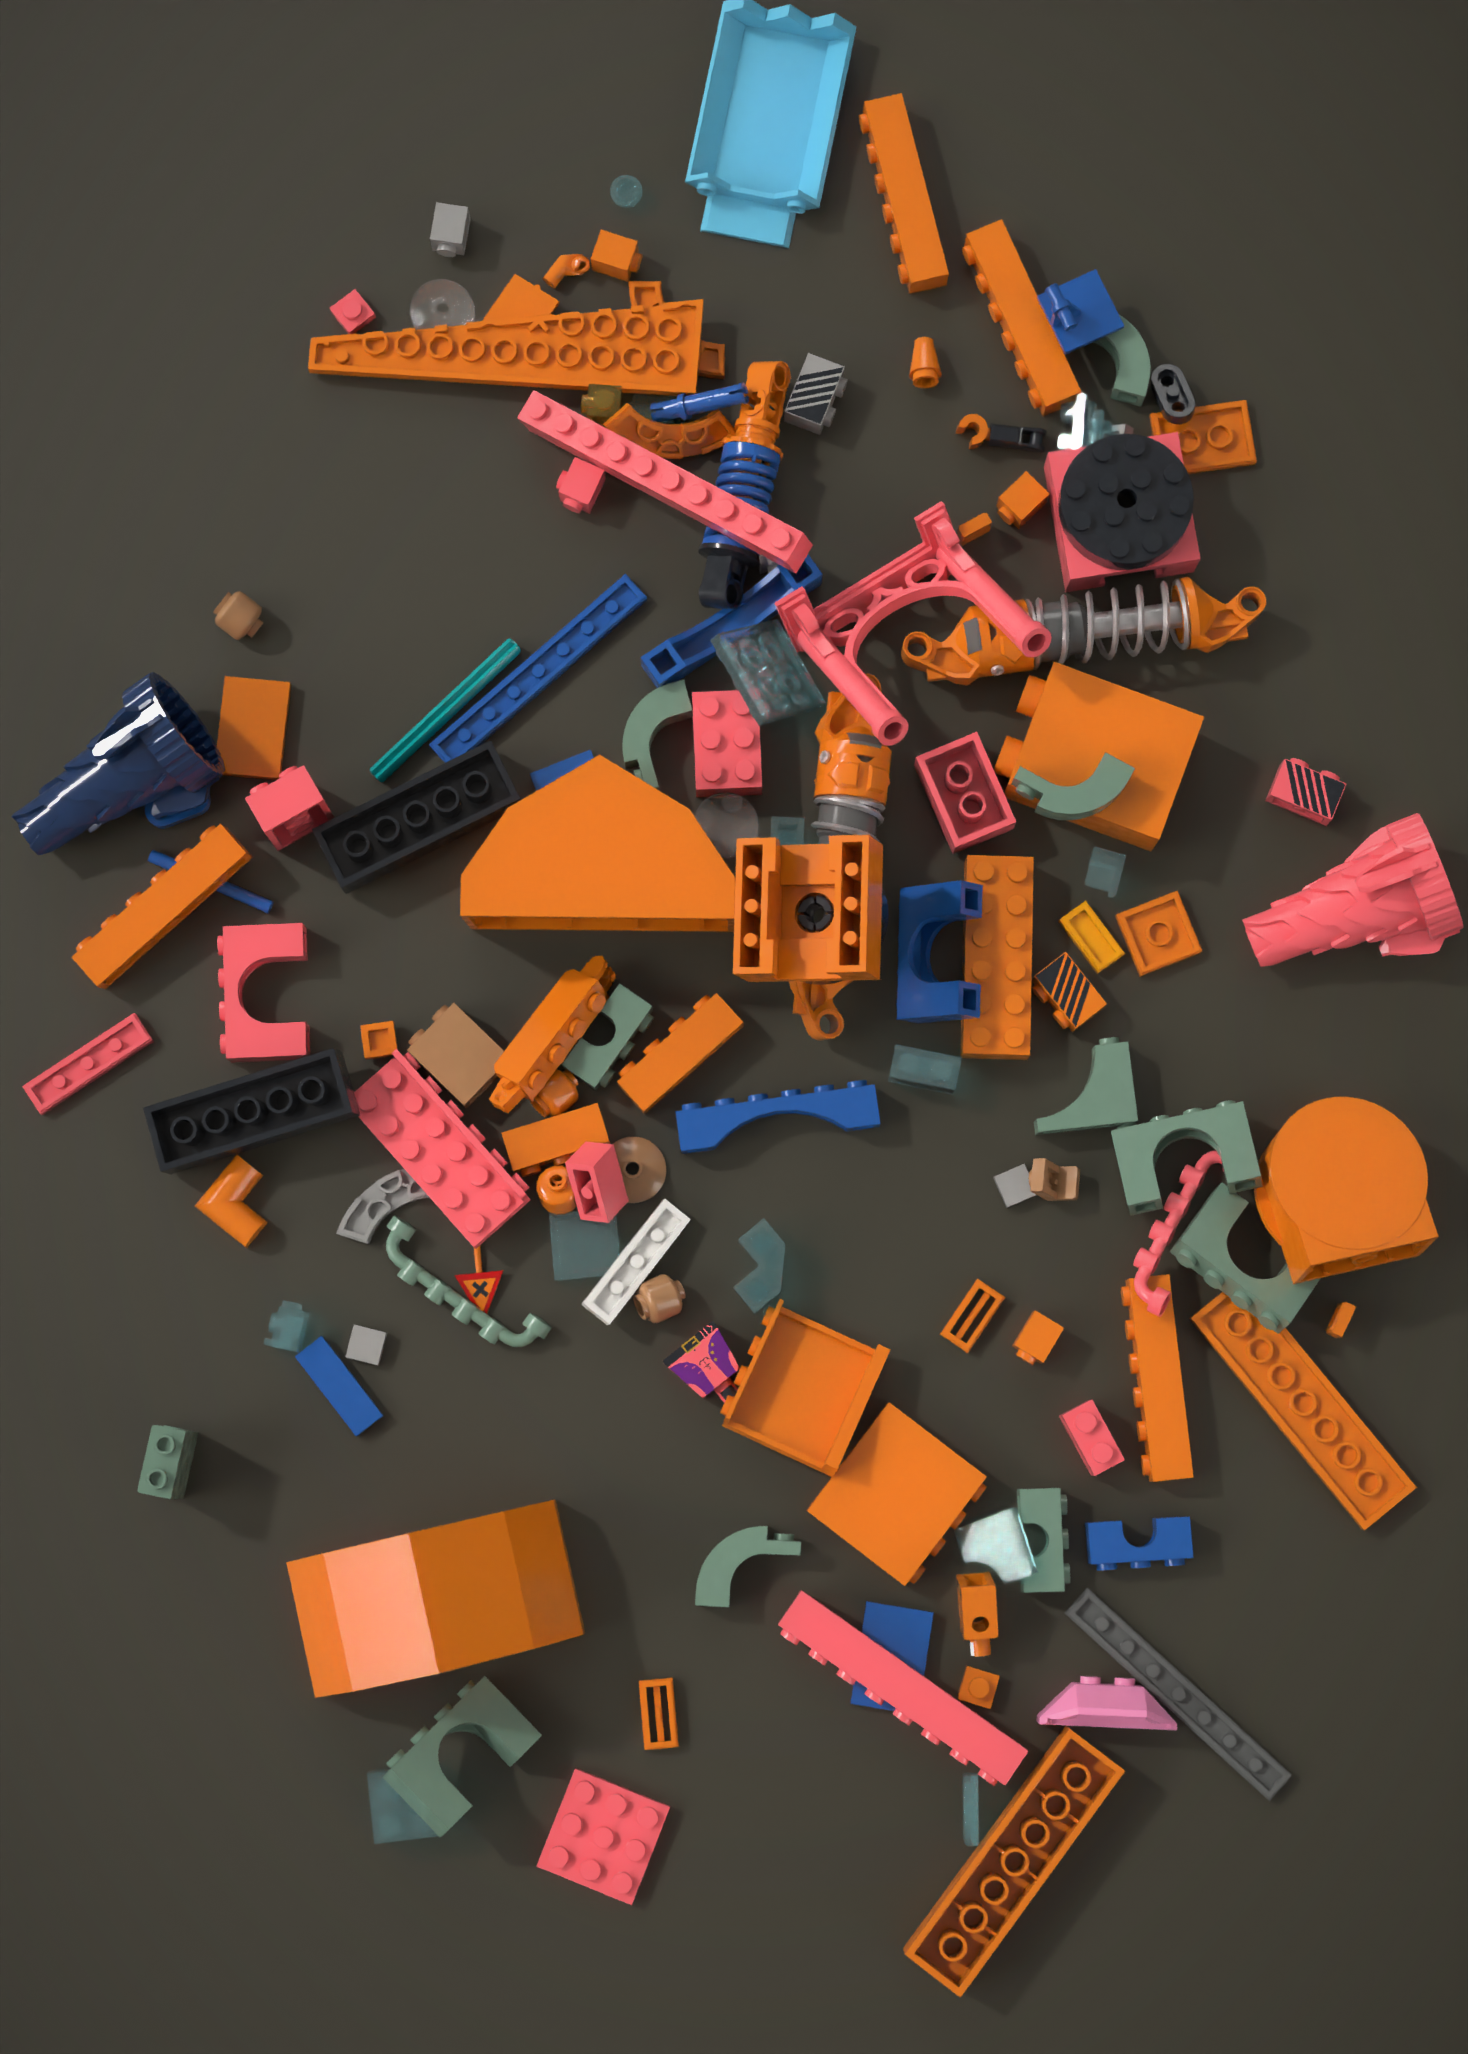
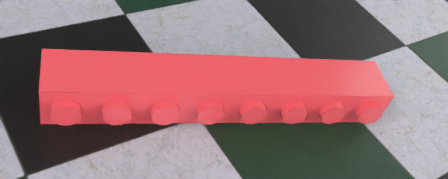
M803 1590L799 1592L779 1621L778 1625L783 1628L780 1635L796 1646L800 1641L811 1648L808 1654L824 1666L830 1661L840 1668L836 1673L839 1677L852 1686L856 1681L868 1688L864 1694L879 1705H882L884 1701L888 1702L896 1708L893 1715L909 1726L912 1721L924 1728L921 1734L937 1746L943 1741L952 1748L949 1754L965 1766L969 1761L981 1768L978 1775L993 1786L998 1781L1006 1785L1028 1753L1024 1746Z

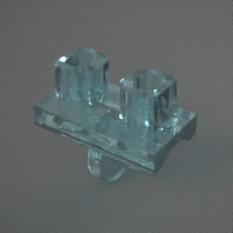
M1076 394V401L1061 404V421L1065 424H1074L1073 433H1060L1058 437L1059 450L1088 446L1101 439L1102 434L1112 432L1113 424L1104 420V411L1096 410L1097 404L1087 400L1088 395Z

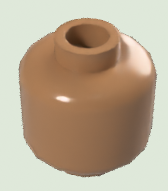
M237 591L233 595L228 592L213 611L217 615L215 624L235 640L243 639L246 634L252 638L264 623L258 619L262 614V607L241 591Z
M660 1274L642 1282L636 1290L637 1294L633 1296V1301L638 1314L643 1320L648 1319L652 1323H660L681 1312L682 1299L686 1298V1294L679 1280L673 1281L668 1275Z

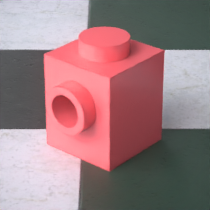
M574 457L568 472L563 470L557 481L556 488L559 489V498L563 502L562 505L575 513H580L582 510L590 514L606 480L605 470Z

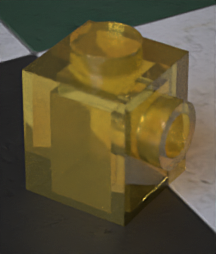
M589 384L588 395L582 394L581 414H587L588 419L605 427L603 424L622 408V386Z

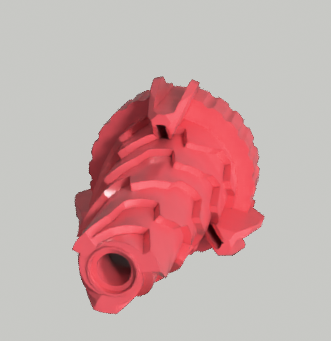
M1419 813L1380 828L1370 835L1343 864L1326 872V876L1305 886L1300 892L1272 902L1270 904L1271 909L1242 919L1260 967L1275 965L1312 951L1313 955H1317L1332 948H1348L1365 941L1368 943L1382 941L1379 945L1382 957L1388 955L1431 954L1440 950L1445 938L1460 933V929L1464 928L1449 880L1427 827Z

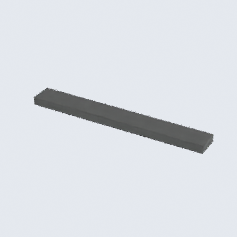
M1088 1588L1064 1612L1267 1800L1270 1801L1292 1776Z

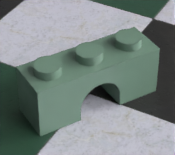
M619 983L601 1010V1014L610 1020L616 1028L614 1038L604 1046H594L580 1038L563 1062V1069L570 1071L577 1079L597 1091L600 1085L605 1088L616 1073L612 1069L619 1058L624 1061L633 1050L635 1044L631 1041L638 1031L644 1034L654 1020V1017L650 1015L653 1011L652 1005Z
M1060 1488L1017 1489L1018 1523H1034L1041 1527L1046 1536L1045 1547L1038 1555L1020 1557L1021 1592L1065 1591V1584H1070L1069 1563H1064L1063 1549H1069L1068 1529H1062V1515H1067L1066 1494L1061 1495Z

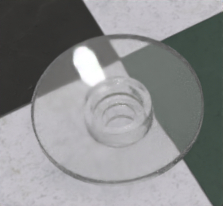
M437 279L425 283L416 291L410 305V317L416 330L435 328L434 326L466 325V322H474L475 306L468 291L460 284L451 280ZM444 303L448 305L449 311L441 313L437 306Z

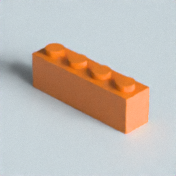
M717 993L711 998L708 995L701 998L693 1006L696 1012L687 1020L683 1016L680 1017L669 1027L668 1031L671 1034L662 1042L659 1039L654 1040L643 1051L646 1056L637 1064L631 1061L618 1073L621 1077L617 1081L618 1086L644 1115L744 1027V1022Z

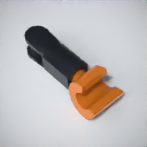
M969 414L963 417L955 432L963 434L970 428L977 432V435L972 437L969 443V449H975L981 446L984 440H987L989 446L1013 448L1035 453L1045 452L1042 441L1043 436L1047 435V430L1042 428L1017 427L991 423L990 428H988L986 420L982 416ZM1021 434L1030 435L1029 443H1021Z

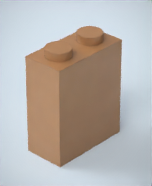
M453 1003L450 1007L447 1005L442 1006L433 1015L432 1020L434 1023L426 1031L421 1028L411 1037L408 1042L411 1046L407 1051L467 1109L498 1078L495 1073L494 1064L503 1054L504 1050Z

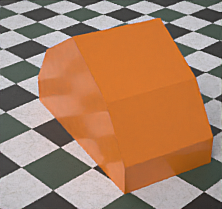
M601 755L594 757L508 807L461 874L460 916L470 929L734 932L735 877L691 810Z
M556 1499L286 1562L315 1698L435 1675L536 1649L585 1634Z

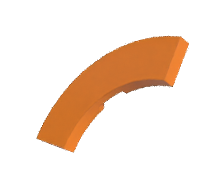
M629 281L631 306L643 305V307L660 306L665 303L661 290V281ZM701 340L699 376L715 379L725 378V344H715Z
M626 403L603 424L612 432L666 459H683V457L707 454L722 447L723 439L735 436L736 433L734 427L719 409L713 410L708 415L692 422L665 424L644 417L634 410L629 403Z

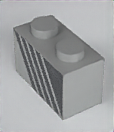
M808 353L784 411V422L818 435L821 434L824 426L830 427L836 409L832 407L836 396L842 397L848 379L844 378L845 367Z

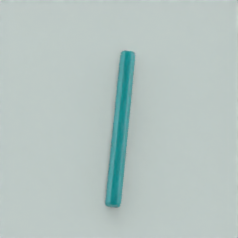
M511 638L500 645L370 768L371 774L379 782H384L520 654L521 649L519 645Z

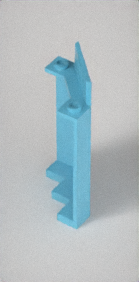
M753 0L723 1L685 180L686 183L697 188L699 194L707 196L700 231L789 248L796 213L802 214L805 213V210L820 207L857 28L855 25L836 13L811 18L791 4L767 10Z

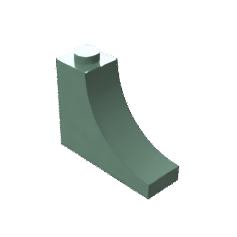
M1119 1037L1100 1039V1045H1095L1091 1049V1071L1080 1096L1064 1110L1051 1116L1036 1119L1034 1121L1035 1135L1115 1127L1124 1123L1138 1122L1128 1042H1119Z

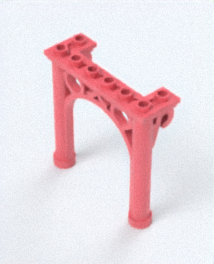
M942 501L914 517L923 541L921 544L813 609L806 590L801 586L774 603L794 650L797 653L805 651L868 722L872 727L874 736L886 746L897 744L905 737L908 731V722L857 666V654L867 634L881 620L894 611L913 602L930 597H962L977 605L1025 656L1037 657L1043 654L1051 643L1050 631L1042 623L1034 621L960 546L959 538ZM937 573L931 582L917 583L929 574ZM952 575L957 581H949L948 578ZM857 622L852 630L837 633L839 629L849 623ZM836 646H846L845 654L843 655Z

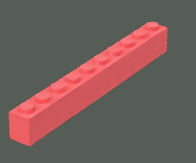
M533 390L517 417L530 432L584 461L604 469L605 472L794 573L798 572L813 546L807 536L796 528Z

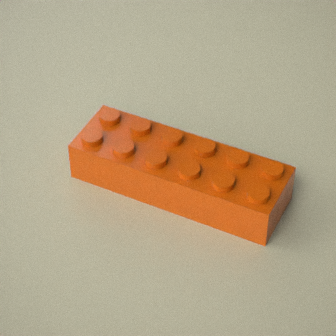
M967 855L965 859L964 881L983 885L982 918L963 920L962 981L980 984L981 993L980 1018L961 1020L960 1058L1027 1060L1030 1056L1034 857Z

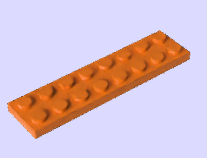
M1223 1292L1189 1318L1362 1530L1370 1527L1417 1488L1286 1328L1279 1334L1274 1330L1265 1328L1260 1324L1258 1318L1247 1310L1237 1307L1231 1301V1298Z

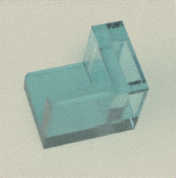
M1094 846L1088 862L1089 867L1084 882L1085 886L1108 892L1107 897L1114 898L1127 855Z

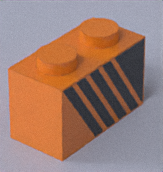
M1066 952L1037 973L1032 979L1034 983L1032 990L1042 1003L1049 1002L1055 1010L1052 1015L1063 1029L1068 1027L1072 1033L1107 1005Z

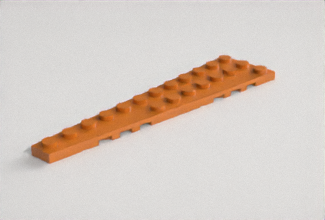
M704 300L668 302L660 306L650 307L637 305L631 306L630 309L612 310L611 308L598 309L599 312L579 313L577 311L560 315L546 314L466 322V325L458 326L436 325L434 326L435 328L418 330L415 328H405L402 331L388 333L375 331L360 335L355 333L311 338L308 370L313 374L677 396L685 393L689 396L697 394Z

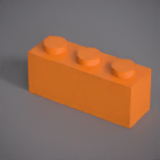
M598 1103L501 1133L514 1173L521 1172L522 1177L541 1172L540 1166L552 1162L554 1166L565 1165V1162L585 1142L610 1144Z

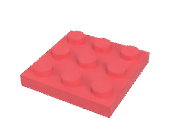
M575 1768L537 1867L632 1905L670 1806Z

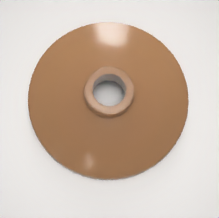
M626 1137L614 1142L629 1200L627 1203H641L655 1196L663 1186L666 1178L665 1159L658 1147L649 1140L640 1137ZM636 1163L639 1166L638 1173L635 1175L628 1174L626 1171L627 1165Z

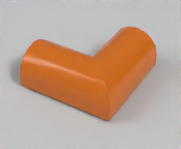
M236 1154L196 1203L195 1207L245 1248H248L268 1222L247 1206L243 1200L264 1175Z

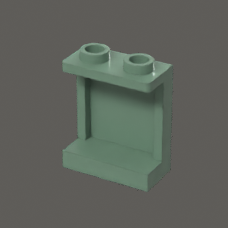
M153 1425L143 1462L138 1492L167 1499H184L199 1432L167 1425Z

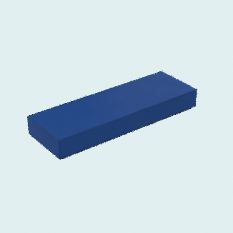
M320 1336L295 1356L356 1437L384 1416L323 1336Z

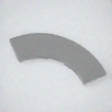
M405 1169L397 1170L377 1180L355 1199L344 1215L336 1234L370 1244L376 1229L389 1214L407 1203L430 1197Z

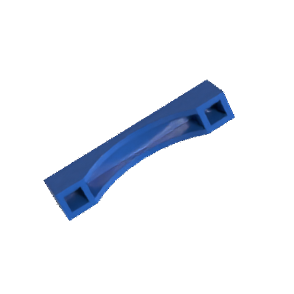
M809 554L797 573L781 565L776 566L768 575L743 594L742 602L738 608L722 609L698 625L667 639L641 657L642 668L656 688L679 681L779 614L774 604L775 602L803 586L808 594L822 585L823 574Z
M867 1080L848 1082L847 1088L834 1090V1085L814 1087V1093L801 1094V1089L786 1090L781 1092V1097L768 1099V1094L748 1096V1102L735 1103L734 1098L720 1099L715 1101V1106L702 1108L701 1103H689L682 1105V1111H676L681 1154L715 1150L726 1137L740 1127L757 1119L777 1114L813 1116L830 1122L846 1132L877 1128L881 1124L875 1084L867 1085Z

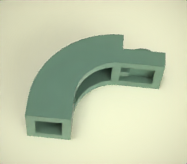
M1119 315L1124 328L1094 341V343L1106 349L1115 363L1116 377L1110 399L1141 407L1150 379L1149 353L1137 329L1128 320Z
M684 679L663 685L647 694L630 714L624 729L622 748L625 768L639 766V769L633 770L634 775L659 790V785L650 756L652 741L657 733L667 725L693 718V710Z
M1105 752L1095 772L1081 784L1058 786L1020 766L1011 785L1017 787L1015 791L1022 797L1033 800L1035 797L1040 800L1034 811L1035 813L1057 820H1078L1092 816L1114 802L1123 791L1135 768Z
M768 1526L748 1527L727 1536L712 1549L702 1565L697 1580L695 1605L729 1607L731 1579L737 1567L744 1560L758 1554L800 1556L801 1541H794V1534L774 1533V1540L767 1539Z

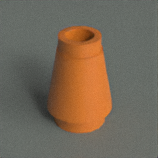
M920 337L914 341L909 377L913 380L914 386L918 388H931L939 383L942 373L934 340L930 337Z

